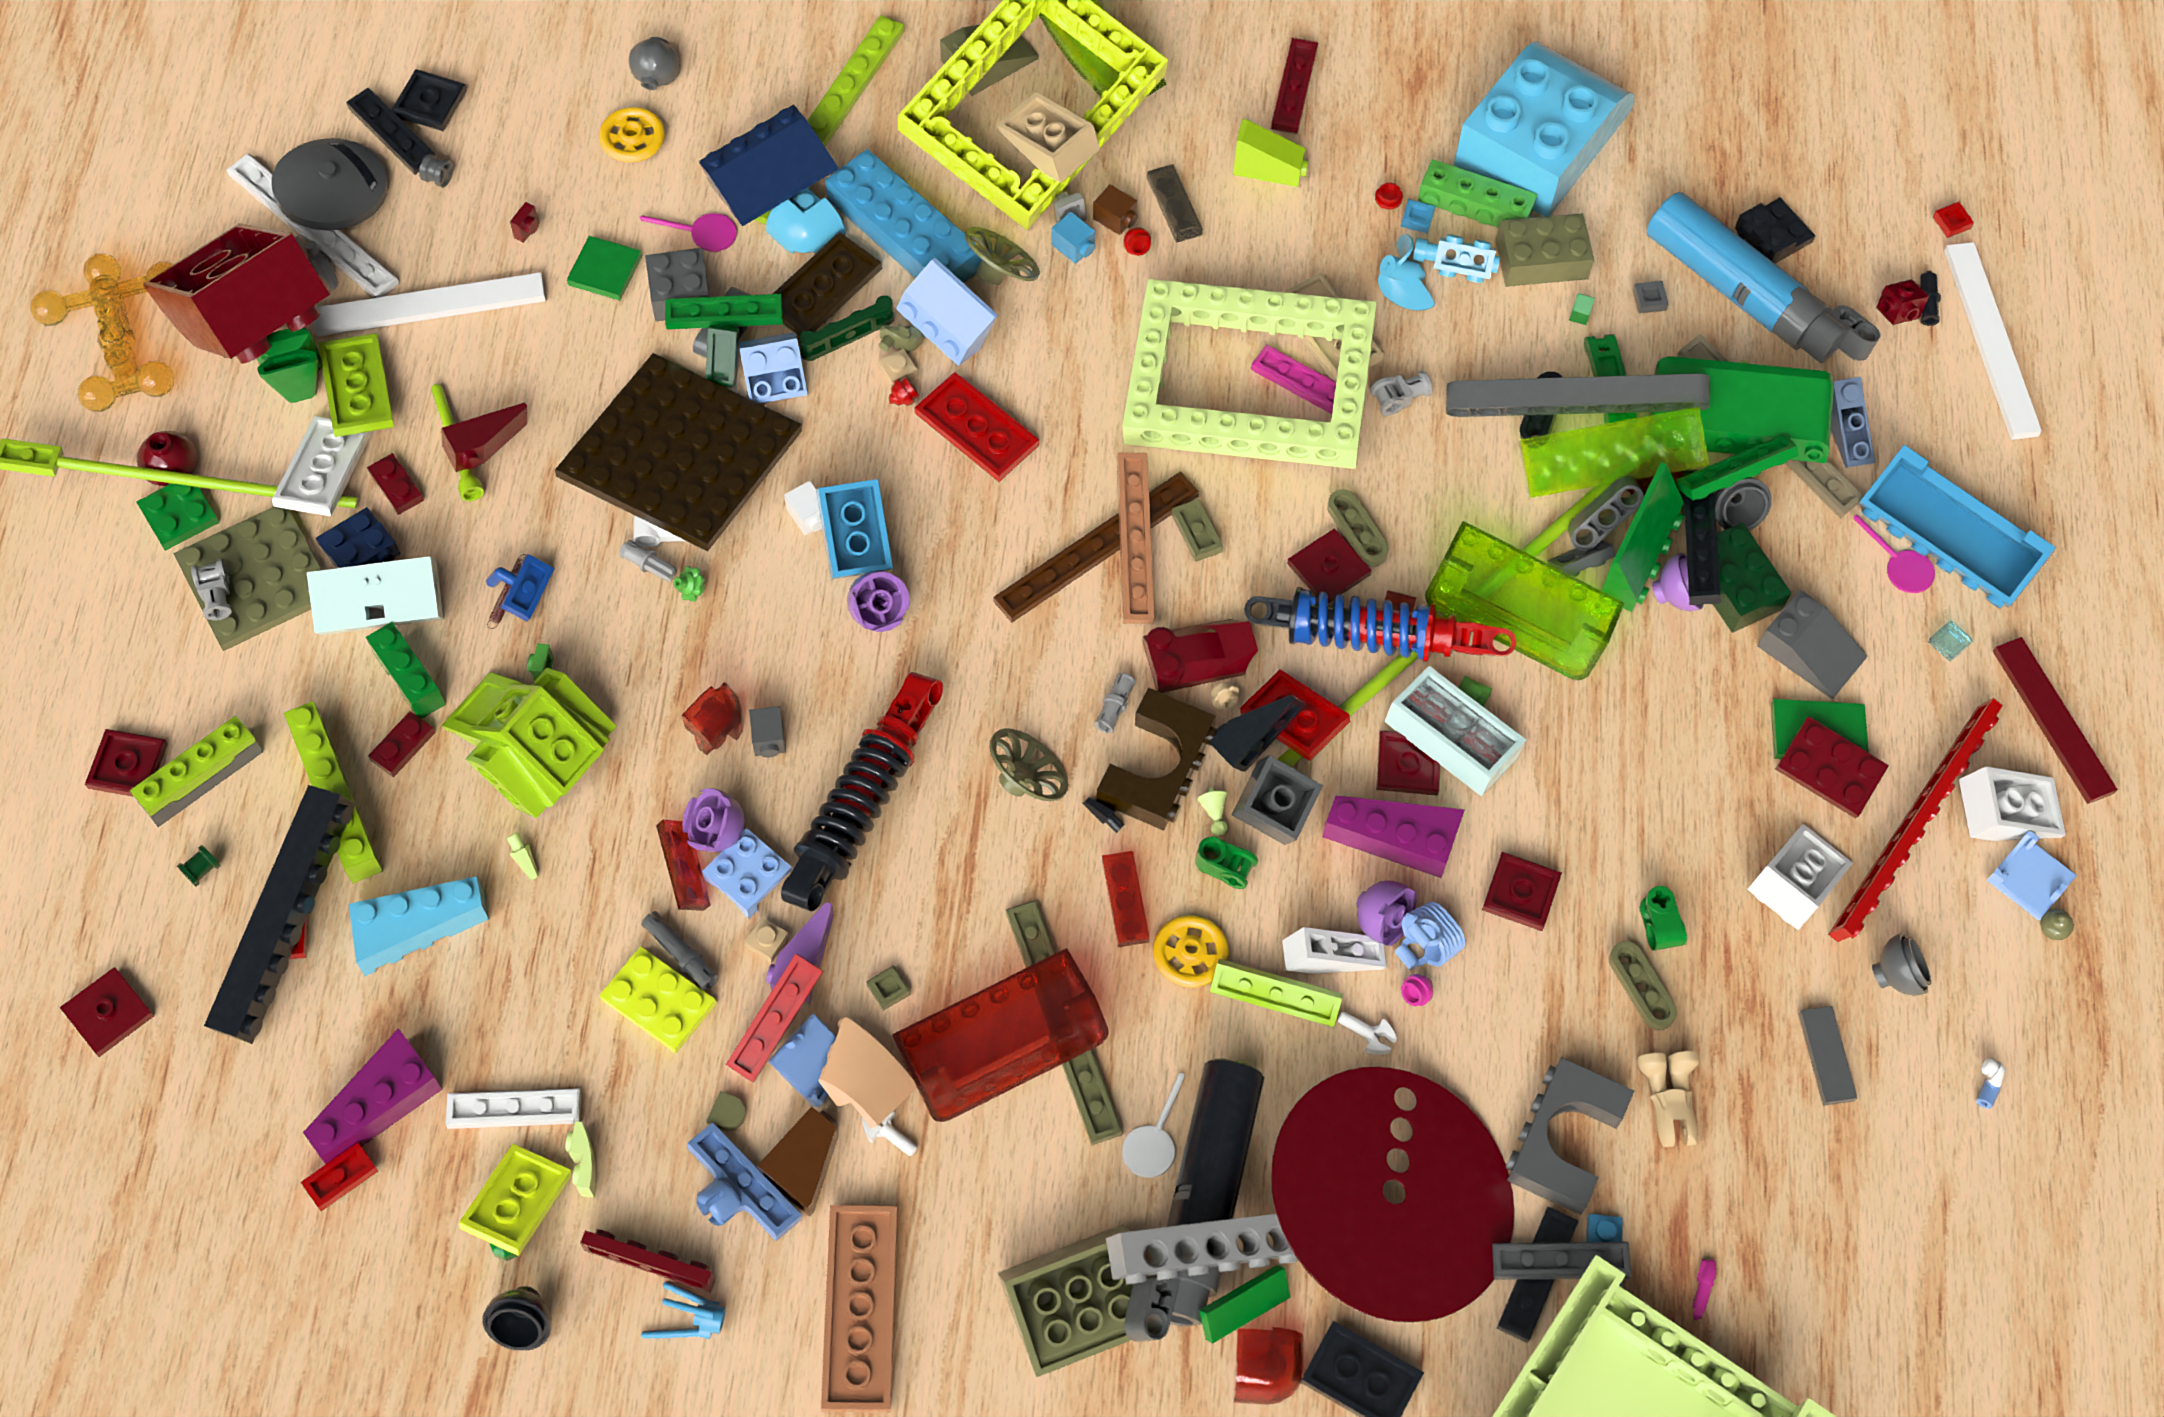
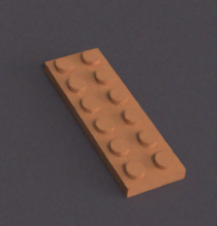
M830 1205L821 1392L822 1412H891L897 1206Z

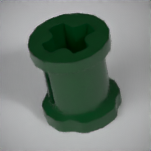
M203 845L198 847V852L188 861L177 865L178 869L195 887L200 884L199 880L213 868L218 869L221 866Z

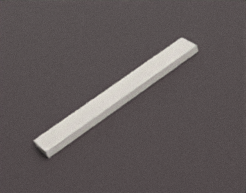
M247 153L227 169L228 175L303 239L307 242L315 241L323 256L373 298L384 297L399 285L398 279L340 230L311 229L299 225L286 217L278 208L273 196L271 185L272 173L250 154Z
M1971 242L1947 245L1944 253L2010 439L2038 437L2042 430L1975 244Z
M540 272L320 306L317 308L321 315L313 322L316 337L544 302L546 299L543 278Z

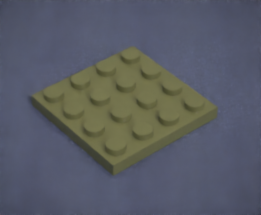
M272 507L173 553L202 611L205 608V603L198 594L194 584L191 565L197 564L200 567L216 563L217 559L223 558L230 579V584H228L230 595H226V601L231 606L232 613L222 620L214 621L207 619L223 651L311 610L307 572L321 571V568L289 509Z

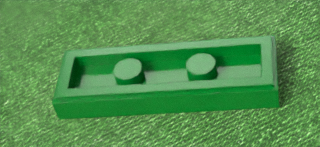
M1276 1265L1200 1309L1205 1340L1213 1344L1291 1298L1285 1268Z

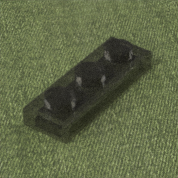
M1171 164L1147 171V180L1175 242L1201 236L1203 228L1174 165Z

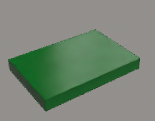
M1786 699L1772 700L1771 716L1774 759L1782 758L1803 721L1808 716L1869 753L1865 704Z

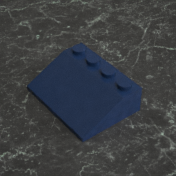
M794 104L782 109L777 115L757 124L750 131L732 139L730 143L716 151L710 152L705 158L698 161L710 185L742 227L839 169L812 127Z

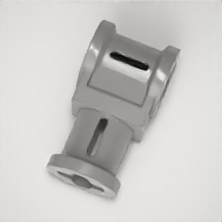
M1421 371L1418 372L1417 376L1404 380L1402 375L1393 378H1382L1370 387V393L1377 398L1381 405V414L1383 416H1390L1403 408L1409 407L1413 398L1422 395L1430 396L1432 394V386L1427 373Z
M223 558L217 559L216 563L200 567L197 564L191 565L194 584L198 594L205 603V608L203 609L204 617L214 621L227 618L232 613L231 606L226 601V595H230L228 585L230 584V579Z

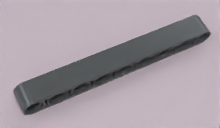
M1704 374L1452 381L1446 385V414L1453 417L1701 411L1710 407V377Z

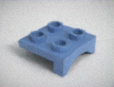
M811 1014L768 1062L812 1107H820L828 1093L818 1080L823 1066L827 1063V1054L830 1045L835 1042L836 1035L815 1014Z

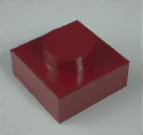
M525 202L510 220L514 238L523 243L530 235L536 232L539 226L536 208L528 202Z

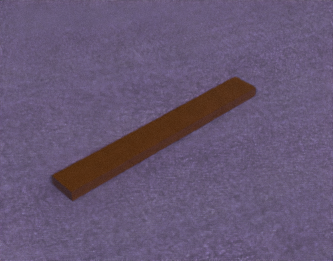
M1181 471L1149 492L1151 528L1171 516L1172 508L1191 502L1199 496V491ZM1119 513L993 597L994 603L1011 623L1120 550Z

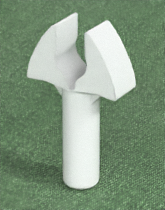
M1344 1011L1338 1016L1337 1022L1366 1038L1368 1043L1365 1049L1366 1053L1376 1055L1390 1053L1391 1048L1381 1044L1377 1037L1383 1036L1396 1043V1034L1390 1024L1382 1019L1380 1025L1370 1026Z
M894 1111L882 1121L883 1127L878 1125L870 1128L862 1117L865 1134L871 1143L877 1137H885L908 1156H912L916 1152L917 1145L891 1125V1120L895 1117Z

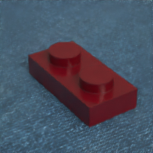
M393 453L367 467L369 474L397 515L424 501L422 494Z
M409 711L368 757L371 762L394 778L436 732L431 725Z

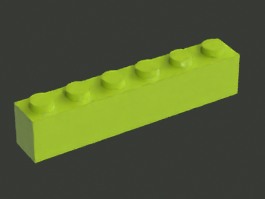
M314 701L284 712L311 785L340 794L355 804L352 819L344 829L337 851L343 868L352 884L383 872L323 718Z

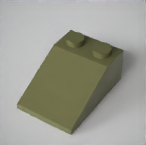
M980 25L962 27L940 39L941 61L943 64L952 57ZM1020 35L969 91L970 95L974 96L1036 61L1038 54Z

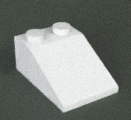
M1986 766L1959 779L1970 838L1990 841L2021 840L2029 830L2040 837L2039 839L2062 838L2066 836L2054 778Z
M1802 824L1747 890L1755 895L1760 902L1765 903L1780 915L1785 922L1799 930L1852 866L1853 862L1806 825Z

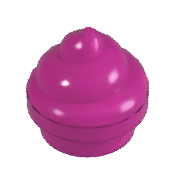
M1410 975L1404 980L1401 987L1403 999L1411 1006L1427 1004L1434 994L1432 981L1423 975Z

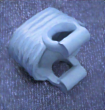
M1430 901L1403 916L1402 928L1406 938L1395 950V954L1409 970L1423 966L1426 963L1440 967L1465 948L1466 939L1463 930L1454 918L1440 904ZM1417 943L1421 945L1424 949V956L1418 959L1407 947L1409 944Z

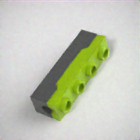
M235 715L135 786L130 792L157 827H160L259 756L263 751L254 736Z

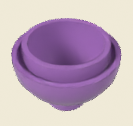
M1684 553L1672 556L1664 565L1660 579L1652 583L1656 599L1660 604L1669 602L1672 606L1684 611L1692 612L1702 609L1703 605H1689L1687 556Z

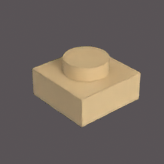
M904 348L878 360L879 368L891 386L898 378L902 380L904 377H907L910 380L918 376L917 368Z
M762 917L744 942V945L747 949L772 963L789 939V933Z

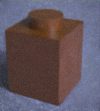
M1111 184L1093 202V220L1118 235H1121L1127 227L1131 228L1138 218L1136 213L1137 200Z

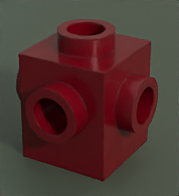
M1910 279L1886 285L1881 292L1876 308L1892 325L1910 322L1920 318L1929 296Z

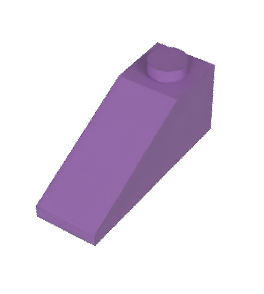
M826 902L778 954L776 964L770 965L766 982L770 984L771 991L796 953L820 967L834 918L832 903ZM813 990L807 998V1000L805 1001L806 1003H810Z

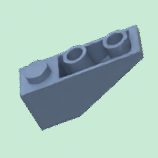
M1861 377L1834 381L1831 432L1845 468L1875 463Z

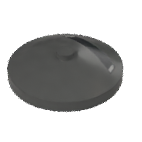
M336 138L318 139L295 147L277 163L271 181L273 196L281 212L293 222L317 230H339L362 223L379 210L385 201L388 191L386 170L379 157L359 143Z

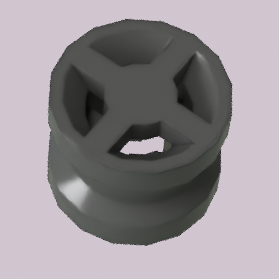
M427 154L420 166V179L425 182L433 181L442 188L446 187L453 174V163L447 159L438 160L437 156Z

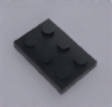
M1333 1320L1300 1383L1358 1417H1401L1424 1372Z

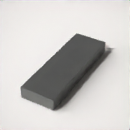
M1833 1007L1801 1010L1798 1015L1823 1106L1855 1102L1857 1094Z

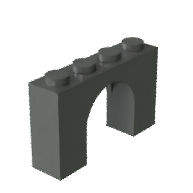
M1561 1057L1557 1066L1550 1065L1542 1083L1548 1085L1544 1095L1537 1094L1530 1110L1536 1113L1532 1123L1525 1122L1518 1137V1140L1523 1141L1522 1147L1519 1152L1513 1150L1506 1169L1511 1170L1508 1181L1581 1215L1588 1205L1599 1177L1567 1163L1556 1155L1547 1137L1548 1122L1558 1114L1578 1112L1617 1129L1624 1118L1634 1090Z

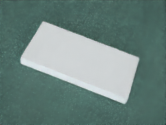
M314 416L272 498L273 506L331 517L367 445L372 431L335 437L331 419Z

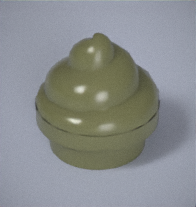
M2057 908L2048 910L2040 921L2043 934L2052 940L2066 939L2074 929L2071 916L2064 910Z

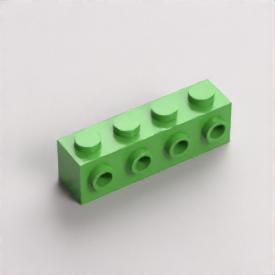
M1432 159L1422 180L1417 201L1433 205L1455 215L1476 220L1481 224H1488L1499 228L1500 221L1530 218L1537 194Z

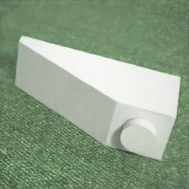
M1303 927L1282 940L1286 971L1319 974L1383 970L1387 968L1384 945L1375 942L1367 935Z

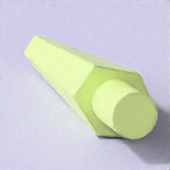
M518 832L506 837L513 850L510 853L511 857L529 879L537 878L539 874L529 844L524 845Z

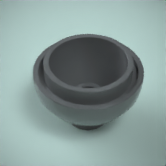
M1747 477L1736 482L1731 487L1717 490L1714 496L1716 521L1725 530L1742 522L1748 530L1755 528L1766 518L1771 508L1772 498L1768 487L1755 477Z
M1903 933L1890 938L1883 948L1880 962L1872 965V970L1879 986L1882 989L1891 986L1895 990L1911 996L1928 993V986L1931 985V976L1924 956L1912 937L1907 938Z

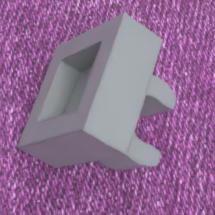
M1067 192L1056 195L1057 201L1054 202L1057 223L1069 212L1074 213L1082 221L1087 220L1084 198L1079 192L1070 196Z

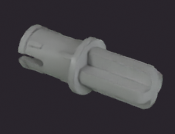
M627 540V543L625 542L620 549V556L639 566L642 572L650 571L668 582L672 581L677 573L676 567L658 558L654 550L648 551L632 540Z

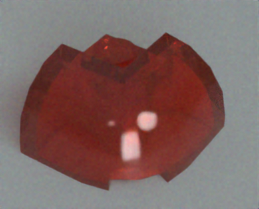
M725 682L717 689L710 686L682 714L685 729L695 736L697 748L705 755H708L713 749L721 747L726 740L727 734L737 741L743 732L745 720L739 697Z
M1273 1327L1272 1330L1237 1329L1234 1403L1270 1405L1281 1403L1292 1396L1301 1384L1300 1381L1303 1375L1304 1335L1296 1330Z

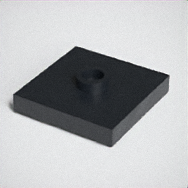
M415 69L394 104L392 111L401 119L444 131L467 91L466 85Z

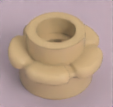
M1230 682L1218 684L1211 692L1214 707H1218L1220 710H1229L1235 707L1240 697L1239 688L1233 686Z

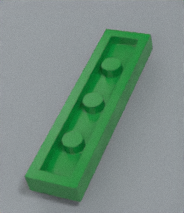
M781 294L665 299L666 330L708 328L710 325L738 327L783 324Z
M1780 435L1677 479L1678 490L1692 500L1703 499L1712 492L1731 487L1740 480L1757 476L1766 469L1783 465L1788 460L1799 456L1797 445Z

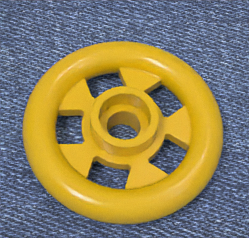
M626 107L611 113L603 121L599 129V143L604 152L615 160L629 163L643 161L653 156L661 148L665 138V129L660 118L653 112L640 107ZM629 118H639L640 121H639V123H638V122L632 121V120H631V121H628V119H629ZM614 125L620 127L617 135L610 133ZM653 127L654 134L646 136L645 128ZM618 142H620L622 145L626 147L623 150H620L616 148L615 145ZM642 143H645L647 145L646 147L640 150H636L634 148L641 145Z
M1184 915L1170 920L1159 930L1153 943V958L1158 970L1170 982L1182 987H1201L1213 981L1218 959L1228 961L1229 946L1224 933L1215 923L1201 916ZM1188 928L1202 930L1201 937L1187 935ZM1171 935L1180 938L1175 948L1166 945ZM1205 943H1215L1216 954L1207 955ZM1188 946H1194L1197 949V951L1193 954H1190L1185 950V948ZM1174 957L1184 965L1178 971L1169 963ZM1204 962L1208 970L1195 974L1192 967Z

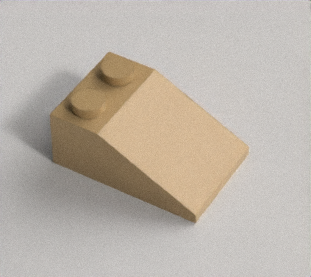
M1035 92L996 125L997 129L1041 172L1059 183L1100 150L1092 123L1038 92Z

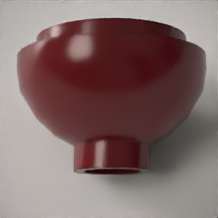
M175 431L153 433L145 439L137 453V465L144 468L192 474L198 463V452L193 442L184 434ZM147 480L148 482L158 486H167L171 484Z

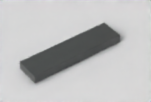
M1629 1242L1493 1243L1494 1280L1581 1279L1595 1255H1598L1626 1274L1624 1278H1631Z

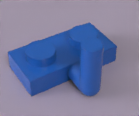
M527 554L517 574L503 567H498L487 577L486 583L489 587H496L501 581L509 584L510 588L500 608L527 622L531 618L555 568Z

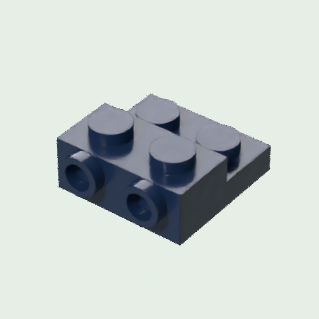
M368 507L315 538L336 568L390 562L400 555L396 542L381 522L377 521Z

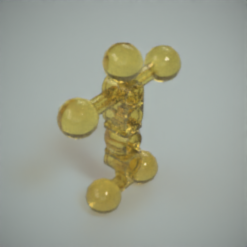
M96 253L87 259L83 268L84 277L90 284L89 290L65 296L54 290H42L32 298L30 302L31 315L38 323L44 326H56L62 323L70 311L90 306L94 308L98 318L97 325L100 328L97 337L98 346L104 352V360L116 380L109 381L100 375L84 379L78 386L77 396L80 404L92 412H104L111 408L117 397L140 391L150 397H162L168 394L174 387V373L167 364L161 361H148L140 368L135 361L136 354L133 351L136 337L133 330L129 327L124 300L126 297L146 293L147 290L143 283L169 268L173 263L159 261L151 265L145 276L118 282L121 278L119 262L107 253Z

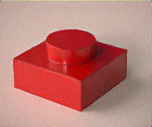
M1960 202L1938 209L1933 215V219L1947 238L1970 230L1974 224V221Z

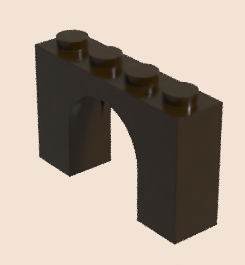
M1148 688L1136 711L1135 726L1172 743L1179 753L1180 762L1172 772L1159 778L1141 777L1113 764H1109L1097 788L1096 801L1164 831L1168 822L1174 823L1179 814L1181 806L1178 805L1181 796L1187 797L1192 787L1193 780L1190 777L1193 771H1199L1206 757L1203 751L1206 745L1212 746L1209 742L1213 739L1217 728H1214L1216 716Z

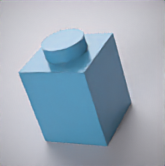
M1069 212L1051 228V245L1076 264L1083 257H1088L1094 251L1095 230L1074 213Z

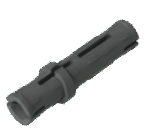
M657 911L652 912L654 918L648 914L643 919L641 925L679 963L680 966L678 968L683 973H688L703 991H707L709 987L712 988L717 983L719 976L702 960V954L688 946Z

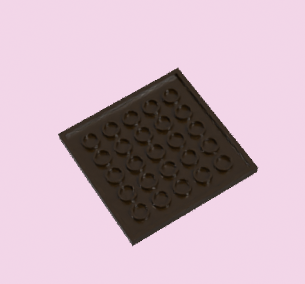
M652 353L556 467L555 474L556 477L697 547L709 551L802 432V424Z

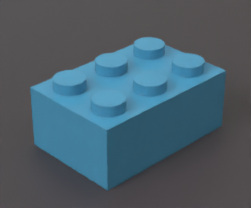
M878 479L818 488L816 495L831 580L863 575L867 572L889 571L893 569Z

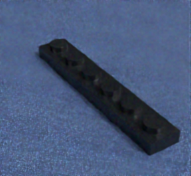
M1698 470L1683 471V477ZM1714 492L1703 499L1692 500L1684 494L1689 605L1721 603Z

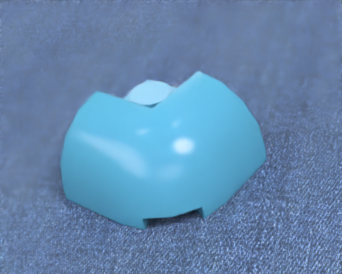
M808 188L792 199H788L774 207L766 222V232L792 254L795 251L801 253L814 252L816 254L839 232L845 235L843 222L831 203L826 198L820 200Z

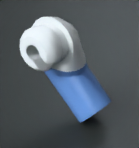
M1988 1058L1981 1066L1982 1073L1987 1075L1976 1103L1983 1108L1991 1109L1999 1094L2005 1074V1067L2000 1061L1996 1062L1995 1059Z

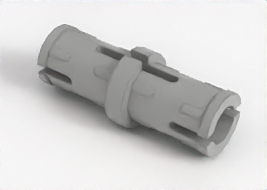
M1117 674L1110 693L1106 694L1103 699V709L1095 722V727L1101 732L1112 733L1120 714L1127 708L1128 703L1126 701L1136 682L1129 674Z

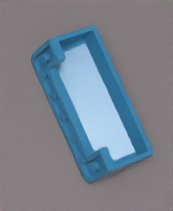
M1903 445L1860 501V505L1864 508L1861 513L1875 523L1879 519L1888 525L1886 530L1900 540L1902 537H1905L1913 543L1911 548L1922 556L1926 557L1927 554L1933 556L1938 560L1935 564L1945 572L1951 574L1954 571L1962 576L1961 582L1971 590L1976 591L1979 588L1988 594L1986 599L2000 609L2003 605L2010 607L2049 560L2056 547L2031 530L2028 533L2024 532L1928 467V460L1906 445Z

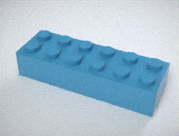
M868 149L864 150L825 180L828 201L913 277L916 278L934 258L941 262L963 283L977 273L976 269L982 259L969 247L964 237L965 234Z

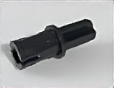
M1927 271L1920 275V288L1929 296L1921 314V323L1925 326H1933L1938 324L1940 320L1938 303L1941 301V294L1938 293L1937 274Z

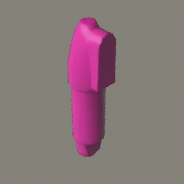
M1702 1259L1697 1275L1699 1284L1692 1306L1695 1309L1693 1314L1695 1320L1702 1319L1712 1287L1714 1286L1717 1268L1716 1261L1713 1259Z

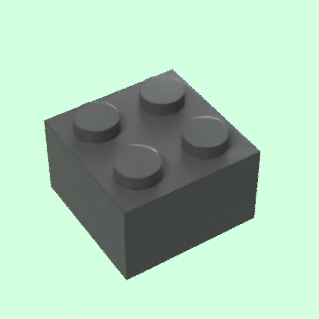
M702 248L645 255L655 322L665 320V299L710 297Z
M1268 755L1257 762L1231 815L1286 845L1298 839L1323 785Z

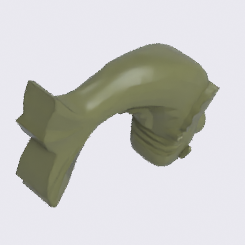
M898 324V327L883 325L880 330V338L882 340L879 343V347L883 351H888L891 346L898 350L904 348L908 355L909 351H914L921 345L925 336L913 324H910L908 327H903L901 324Z

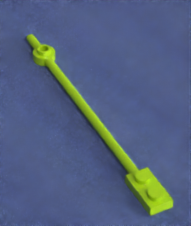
M4 438L0 440V470L55 477L58 468L267 497H273L278 486L64 457L61 446ZM342 495L337 506L357 509L359 499L358 497Z

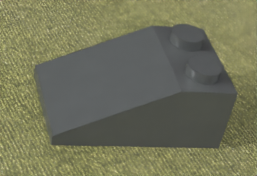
M1802 590L1798 591L1766 629L1758 644L1760 649L1832 700L1868 657L1828 609Z

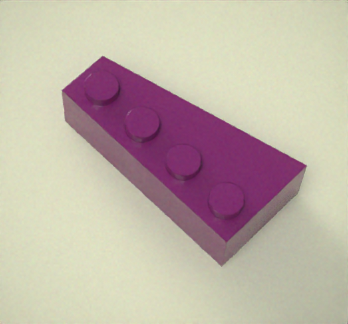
M1336 795L1322 837L1442 878L1465 810Z
M398 1028L303 1131V1134L320 1158L327 1164L357 1142L361 1147L440 1092L442 1088Z

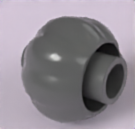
M651 37L641 41L631 49L629 54L631 73L635 79L641 82V86L645 89L656 90L657 87L672 83L678 77L680 61L677 52L663 38Z

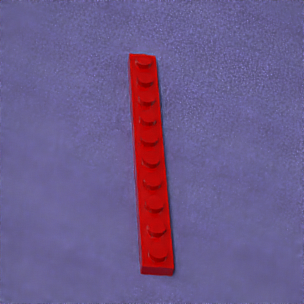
M1995 698L1977 706L1828 933L1836 942L1849 937L1853 939L1862 931L1865 925L1862 921L1866 915L1871 914L1879 905L1880 900L1878 897L1882 891L1887 890L1894 882L1895 876L1893 874L1896 869L1904 865L1909 859L1910 853L1908 851L1912 844H1916L1924 836L1926 831L1923 828L1927 821H1931L1941 809L1938 806L1940 801L1945 799L1954 790L1955 784L1953 782L1955 778L1963 774L1969 767L1970 762L1968 759L1970 755L1981 748L1985 741L1982 738L1985 732L1990 731L1999 720L1997 714L2003 705Z

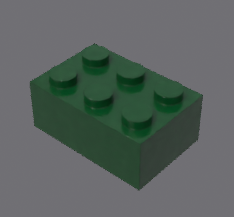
M1742 522L1717 533L1721 603L1713 605L1732 633L1782 611L1791 595V591L1745 524Z

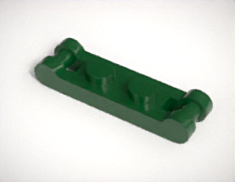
M880 296L877 298L876 304L863 310H857L842 320L831 322L814 333L811 331L802 332L799 336L802 358L806 361L816 360L880 330L883 325L892 324L894 321L892 299L889 296Z

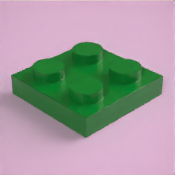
M171 483L136 501L165 551L219 523L199 487Z

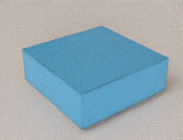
M1408 199L1401 227L1428 234L1435 206Z

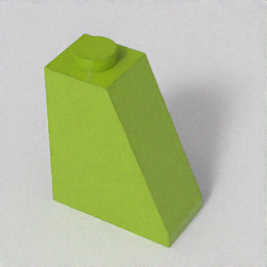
M1242 119L1236 143L1233 175L1298 187L1300 176L1306 177L1309 161L1304 160L1306 148L1250 120Z

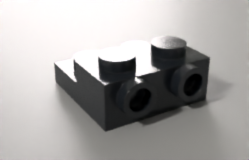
M1781 197L1765 206L1760 203L1740 214L1735 226L1742 239H1745L1775 264L1813 243L1816 236Z

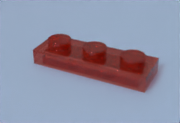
M663 819L656 825L678 910L704 911L711 906L696 849L687 843L690 840L688 833L683 832V821Z
M1133 851L1102 855L1101 861L1117 946L1125 947L1149 943L1150 937Z

